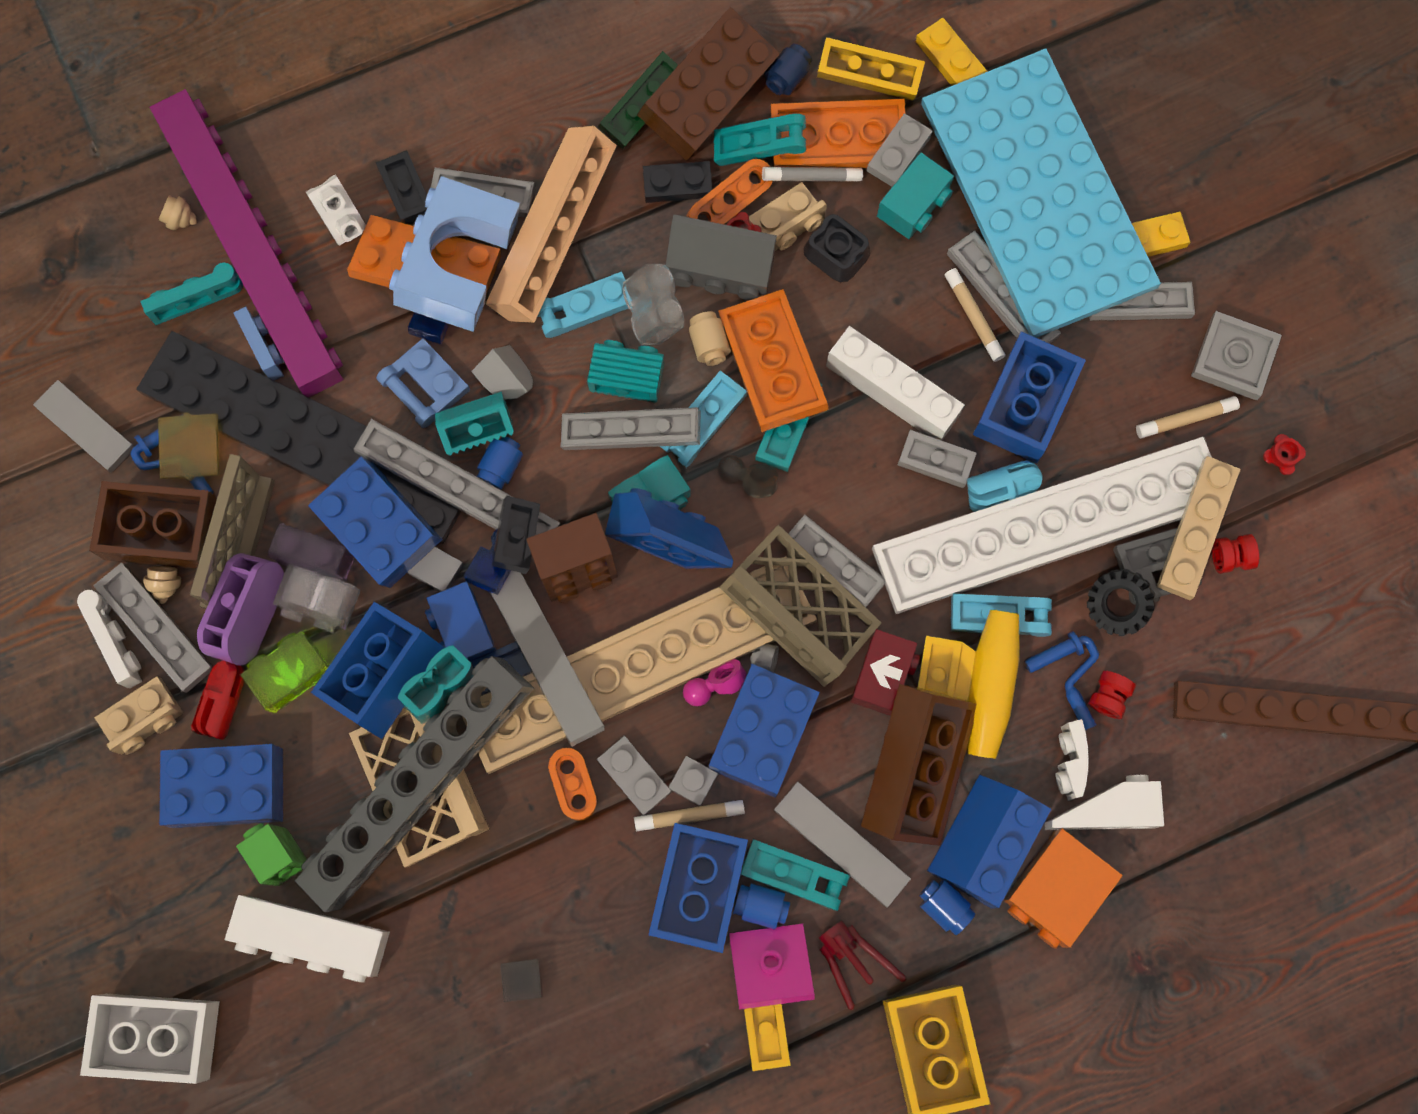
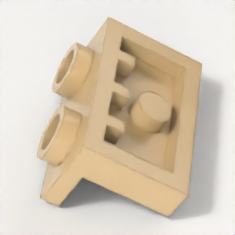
M803 182L750 215L749 220L754 225H759L763 233L777 235L775 251L777 249L785 250L796 241L797 236L806 230L812 232L823 223L827 204L823 200L817 202Z
M156 676L94 718L110 741L107 743L109 750L121 755L124 753L127 755L140 749L145 744L144 739L153 733L159 734L176 724L175 719L182 715L183 711L162 678Z

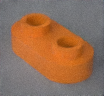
M559 749L551 756L548 769L561 810L570 819L577 821L585 820L595 812L597 807V796L585 760L575 749ZM566 761L573 762L575 766L570 774H564L561 770L562 764ZM579 795L584 796L586 799L585 806L581 809L574 808L572 804L573 799Z

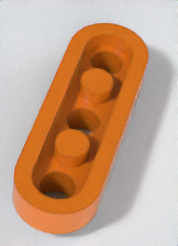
M761 159L749 160L689 209L687 217L698 219L699 214H704L709 222L727 223L772 185L773 181H763L762 179L763 167H770V165ZM750 173L758 176V184H753L749 180ZM724 194L732 195L734 199L733 204H727L724 201Z

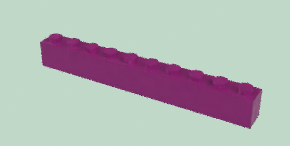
M184 89L150 106L151 112L299 390L304 396L310 398L344 380L338 370L343 366V363L334 348L327 350L323 340L328 338L323 326L318 319L312 322L307 313L313 308L303 290L297 293L292 284L298 280L288 262L282 265L277 256L283 252L273 234L267 237L262 228L268 224L258 207L254 209L250 207L248 200L253 197L243 179L238 182L236 181L233 173L238 171L228 152L222 155L218 146L224 143L214 125L207 127L204 119L208 118L209 115L200 99L198 98L193 101L187 90Z

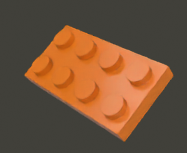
M882 99L771 104V118L795 113L806 117V128L803 130V137L806 139V151L801 154L786 153L773 156V167L867 168L869 162L905 113V100ZM789 131L781 132V138L789 137Z
M370 215L348 266L349 277L389 288L394 270H401L404 262L401 261V257L406 243H412L416 236L413 234L414 226ZM450 237L438 243L432 250L431 255L434 261L445 271L486 285L487 294L501 258L500 248L462 238Z
M784 289L718 311L761 432L829 410L827 400Z

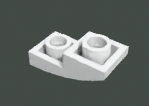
M1082 719L1061 726L1062 733L1059 734L1062 751L1065 755L1069 754L1071 761L1058 765L1059 772L1056 773V782L1061 794L1066 793L1068 801L1082 797L1087 782L1088 744Z

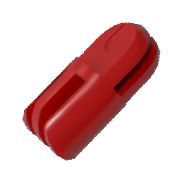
M223 660L214 665L209 674L205 689H203L191 724V730L195 734L221 740L227 737L245 682V672L241 665Z

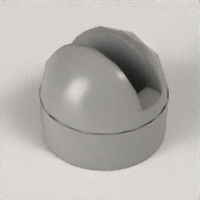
M770 644L760 646L752 652L750 657L751 663L774 673L779 647Z

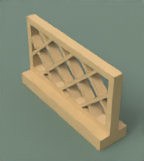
M405 707L385 734L378 755L368 752L362 739L363 736L371 732L361 727L349 733L372 791L376 788L374 783L378 779L382 764L386 763L394 767L397 762L385 758L392 738L410 744L411 742H417L418 737H421L425 732L423 727L426 723L421 724ZM408 714L411 715L415 724L410 739L394 734L399 719ZM438 744L432 750V758L435 763H438L442 757V749ZM371 758L376 760L374 765L372 763ZM464 769L443 792L439 805L433 804L430 809L436 811L430 830L428 831L415 825L412 827L411 830L427 836L422 851L412 856L410 855L406 845L409 832L397 844L396 849L404 867H409L471 836H477L489 830ZM389 800L386 801L383 809L388 819L393 813V806ZM447 803L451 811L445 809ZM443 814L455 819L460 833L449 838L436 834ZM433 839H436V840L441 841V842H439V843H437V844L431 846V845H432V842H433Z

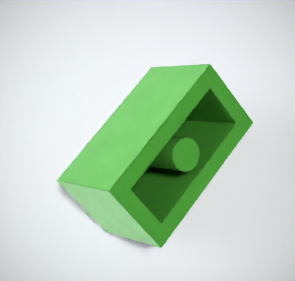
M263 823L252 827L244 833L243 837L245 840L236 845L258 882L264 885H282L301 872V867L307 860L288 829L272 824L264 826Z

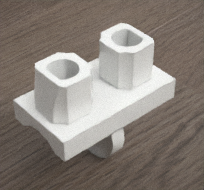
M336 175L329 177L323 184L306 191L307 196L339 246L362 234L366 224Z

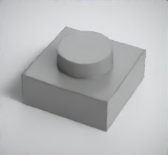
M686 756L669 789L701 806L718 773Z

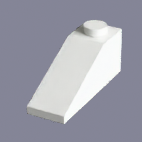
M1148 775L1126 776V782L1116 784L1045 822V830H1058L1061 828L1064 830L1152 829L1163 827L1161 781H1149Z

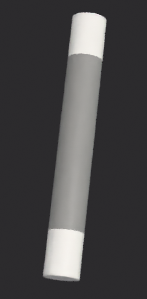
M763 167L762 169L763 181H862L863 178L862 168Z

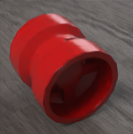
M1252 534L1239 535L1234 540H1230L1227 537L1215 539L1211 553L1214 567L1218 573H1229L1234 568L1252 570L1258 567L1259 549L1256 539Z
M1102 671L1098 680L1100 687L1097 692L1091 695L1088 705L1105 716L1122 719L1126 711L1124 704L1126 699L1133 695L1136 684L1120 674Z

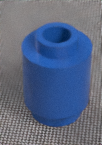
M501 436L500 440L493 439L477 467L479 473L476 477L502 490L504 484H509L523 457V453L518 450L520 444L508 437L504 438Z
M945 879L939 884L932 880L919 895L923 899L919 907L946 932L950 930L954 935H958L976 914L970 909L971 903Z
M752 883L750 887L741 885L733 914L742 916L741 920L776 929L777 923L785 924L790 902L784 901V892Z

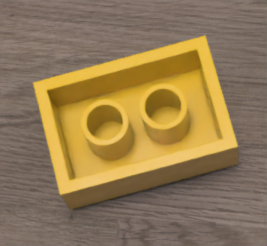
M951 985L883 1000L908 1114H948L990 1104L962 986Z

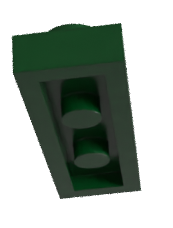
M662 51L599 123L598 128L620 148L624 149L645 125V122L637 116L638 112L676 69L678 64Z

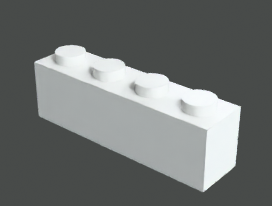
M850 326L829 352L827 368L927 436L942 441L959 418L965 406L962 402Z
M238 895L225 940L236 943L234 950L257 955L258 949L272 952L270 959L293 964L294 958L308 961L306 967L308 969L329 973L330 967L344 970L343 978L365 982L366 976H378L390 932L251 896Z

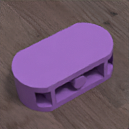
M244 553L236 554L227 561L197 629V642L203 654L236 665H245L257 655L285 588L284 572L278 563Z

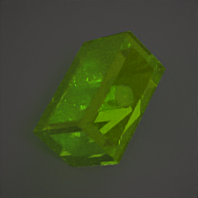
M301 631L298 634L291 633L282 638L277 643V649L267 656L262 654L248 663V669L240 674L263 708L273 714L318 683L329 667V664L312 640Z

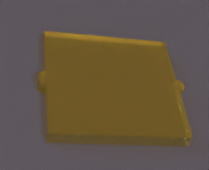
M186 412L183 416L158 418L160 479L186 478L192 481L194 477L220 475L217 414L192 415Z

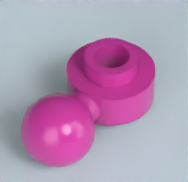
M733 659L711 670L706 680L702 678L690 679L683 688L684 699L688 704L698 707L705 705L710 700L711 694L714 691L718 694L736 693L742 688L747 673L740 661Z

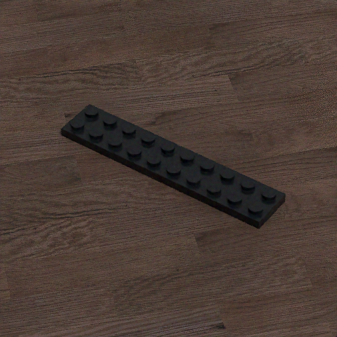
M174 331L170 332L136 389L142 395L181 414H187L189 418L328 487L361 457V455L354 452V447L367 426ZM375 464L443 539L441 543L444 544L461 510Z

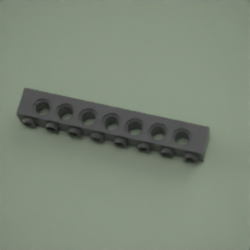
M491 656L489 659L485 658L479 662L472 671L473 678L465 687L457 688L450 695L447 701L449 705L441 714H436L427 721L423 727L425 732L417 742H411L399 754L400 761L396 766L378 777L374 783L376 788L368 798H362L350 810L352 816L347 822L333 829L326 837L325 841L327 844L319 853L311 855L301 867L303 872L297 877L295 882L324 912L340 910L534 690V687L506 660ZM488 688L491 691L492 699L490 704L484 708L480 697L482 692ZM463 716L467 721V728L460 736L456 730V723ZM438 744L442 749V757L438 763H435L432 758V750ZM412 772L415 773L418 780L417 786L413 791L408 786V777ZM387 800L393 806V813L389 819L385 816L383 810ZM363 828L368 833V842L365 846L361 844L359 839ZM338 856L342 858L344 863L341 874L338 873L335 867Z

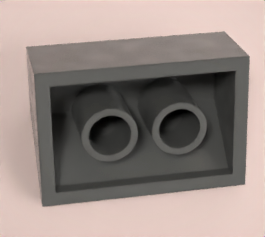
M674 214L665 265L666 280H670L674 285L680 287H690L691 285L703 287L706 291L713 294H723L724 292L737 294L741 299L747 301L767 295L774 265L777 235Z

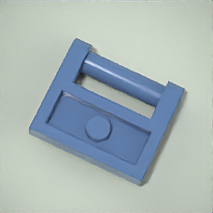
M424 338L392 365L383 368L376 377L383 387H389L416 416L415 421L421 428L431 425L436 420L435 413L449 409L470 391L469 386ZM406 372L434 403L426 407L399 378Z

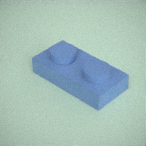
M247 307L233 312L266 376L274 381L283 377L284 375L279 367V364L284 362L274 343L268 345L264 336L269 334L260 315L253 317Z

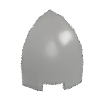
M510 345L492 349L471 371L490 393L502 392L504 399L519 398L533 387V379L529 369Z

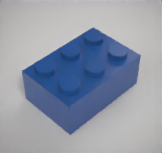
M1021 331L973 435L1037 464L1046 451L1086 360Z
M362 456L308 505L379 585L391 588L443 540L377 466Z
M373 602L311 693L362 728L383 739L404 708L398 699L402 687L413 676L425 672L431 659L445 647L419 628L378 603Z
M751 664L709 763V769L776 798L820 692Z
M273 744L160 750V826L183 828L283 822V748Z
M675 823L648 935L723 953L748 840Z

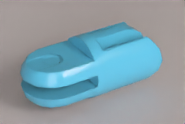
M1020 461L968 478L967 486L970 509L976 512L1035 492L1042 484L1043 475L1041 470L1033 462Z

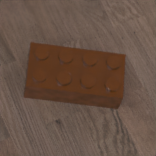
M729 7L645 102L637 116L687 161L780 53L733 8Z

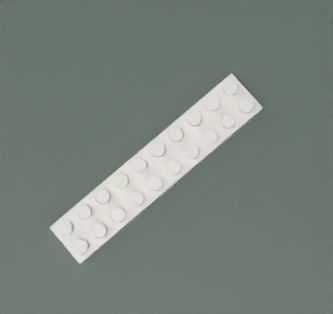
M1204 437L873 545L872 551L881 575L885 580V586L895 613L899 614L950 597L953 594H959L1181 520L1201 463L1206 456L1212 458Z

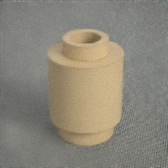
M713 311L702 312L693 316L690 319L689 333L697 360L706 363L707 366H714L726 360L725 356L731 352L722 320L717 318L716 313Z

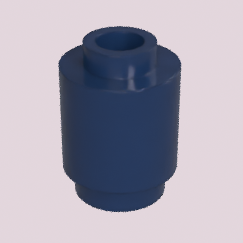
M792 44L790 47L782 50L765 72L766 85L773 93L777 95H790L810 70L812 57L808 51L798 44Z

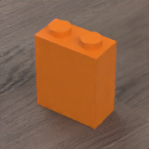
M1061 828L1054 830L1003 901L1010 906L1007 912L1024 925L1029 921L1040 930L1037 935L1048 945L1055 949L1058 945L1062 948H1070L1123 875Z

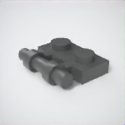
M1178 528L1120 544L1113 548L1120 570L1128 569L1133 573L1138 572L1144 580L1149 581L1150 587L1155 593V602L1159 601V597L1172 594L1156 587L1158 583H1155L1152 574L1163 570ZM1129 591L1130 602L1135 605V597Z

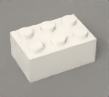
M118 994L92 995L80 1076L194 1084L210 1080L220 1001Z

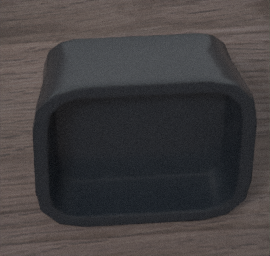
M831 214L811 234L804 246V255L824 273L841 283L848 282L866 263L870 256V247L865 235L838 215Z

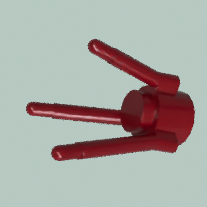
M841 920L819 937L824 945L819 950L830 966L848 1009L853 1010L855 1005L834 955H836L839 961L846 956L866 983H873L872 976L853 952L857 948L854 942L901 982L906 981V976L861 937L853 925L847 928Z

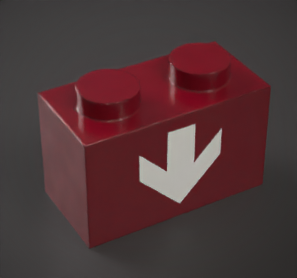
M876 629L872 635L850 702L891 716L899 684L904 685L907 674L914 675L920 659V655L915 654L917 643Z

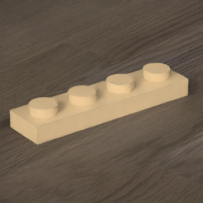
M1209 456L1203 459L1156 587L1188 600H1192L1195 597L1238 478L1239 468Z

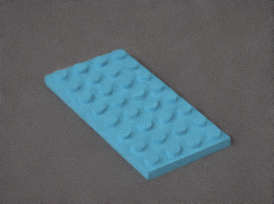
M1046 48L922 98L921 105L1029 335L1035 338L1159 288L1161 282Z

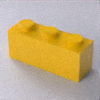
M826 37L817 77L913 101L918 92L925 61Z

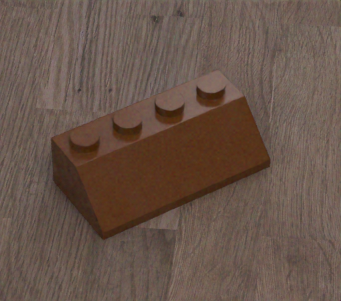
M899 684L878 765L874 773L869 798L865 806L861 827L895 841L941 845L974 724L976 703L918 687Z

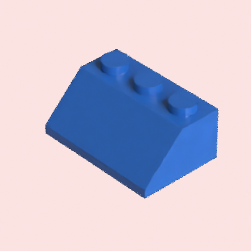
M632 488L628 493H616L614 495L605 536L685 569L732 568L733 559L719 528L705 522L706 517L703 515L679 511V505L676 503L652 499V493L643 489Z
M978 775L927 871L941 880L945 879L953 887L991 909L999 908L1046 821L1051 808L1015 788Z

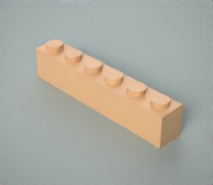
M595 126L568 128L485 303L508 321L535 322L617 145Z

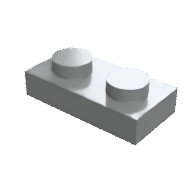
M904 113L869 162L866 171L893 187L931 138L933 130Z
M910 430L898 466L964 488L977 453Z
M625 736L597 758V761L643 816L672 793Z

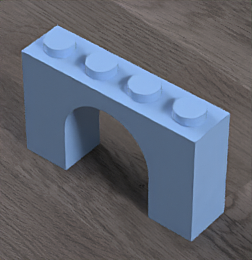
M441 176L436 189L432 187L429 189L425 201L427 210L425 215L419 214L413 230V234L416 236L412 243H406L401 257V261L404 262L401 270H394L389 289L393 290V305L474 332L485 305L487 286L445 271L434 261L431 252L438 243L455 236H468L507 249L518 223L520 203Z

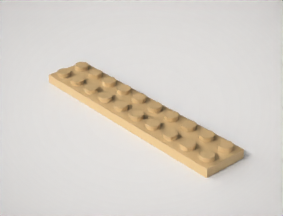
M773 565L774 581L790 582L788 566ZM765 566L749 573L756 581H766ZM718 587L567 656L603 722L674 689L690 679L702 676L733 659L745 656L762 645L773 643L775 640ZM775 589L776 600L783 606H793L791 590ZM799 590L801 607H811L803 590ZM802 614L803 625L807 627L816 623L817 618L815 614ZM533 673L523 678L534 687V690L478 752L488 774L567 738ZM491 692L480 697L484 708L491 702ZM463 717V720H464V722H465V724H466V726H467V721H466V719Z

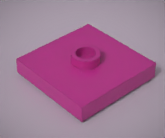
M803 924L776 927V929L766 928L729 933L739 1010L815 999Z

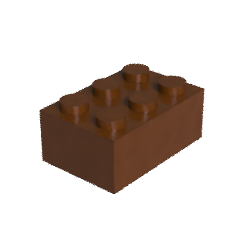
M102 481L89 551L107 561L197 569L217 498L208 490Z
M597 513L526 539L541 581L551 602L558 600L559 603L571 601L579 596V591L590 587L593 590L603 589L613 583L612 579L618 577L613 555Z

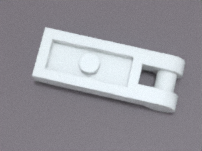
M93 590L81 592L77 599L78 606L117 684L130 689L141 683L142 680L137 672L141 669V665L132 651L127 652L122 642L126 638L124 631L116 620L112 621L109 616L111 606L100 594Z

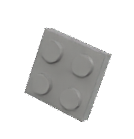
M1215 311L1211 317L1191 377L1258 400L1262 396L1282 335Z

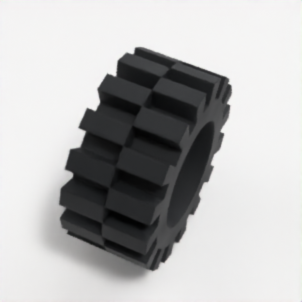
M1116 569L1107 574L1105 573L1093 584L1088 593L1087 608L1090 610L1089 616L1091 620L1094 619L1097 623L1096 626L1099 629L1103 628L1110 635L1114 633L1119 634V636H1125L1126 634L1131 633L1132 635L1138 632L1149 622L1155 610V593L1152 591L1149 581L1144 580L1138 572L1133 573L1128 569ZM1126 589L1133 594L1136 605L1132 613L1126 616H1118L1110 611L1107 599L1113 590Z

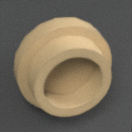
M170 195L168 196L159 221L166 223V227L171 230H177L179 227L186 228L190 224L195 225L197 223L196 215L191 212L189 203L183 197L178 196L176 199Z
M153 566L147 568V576L143 577V583L146 590L152 592L153 598L164 604L176 592V589L180 587L181 577L177 576V568Z

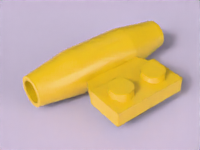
M990 610L976 651L960 641L926 636L918 688L977 704L974 724L967 746V754L996 759L1011 716L1019 666V614Z

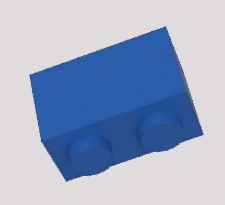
M467 581L426 598L430 606L429 609L425 610L426 617L432 630L439 629L443 639L439 644L446 648L453 645L469 661L497 650L472 588Z

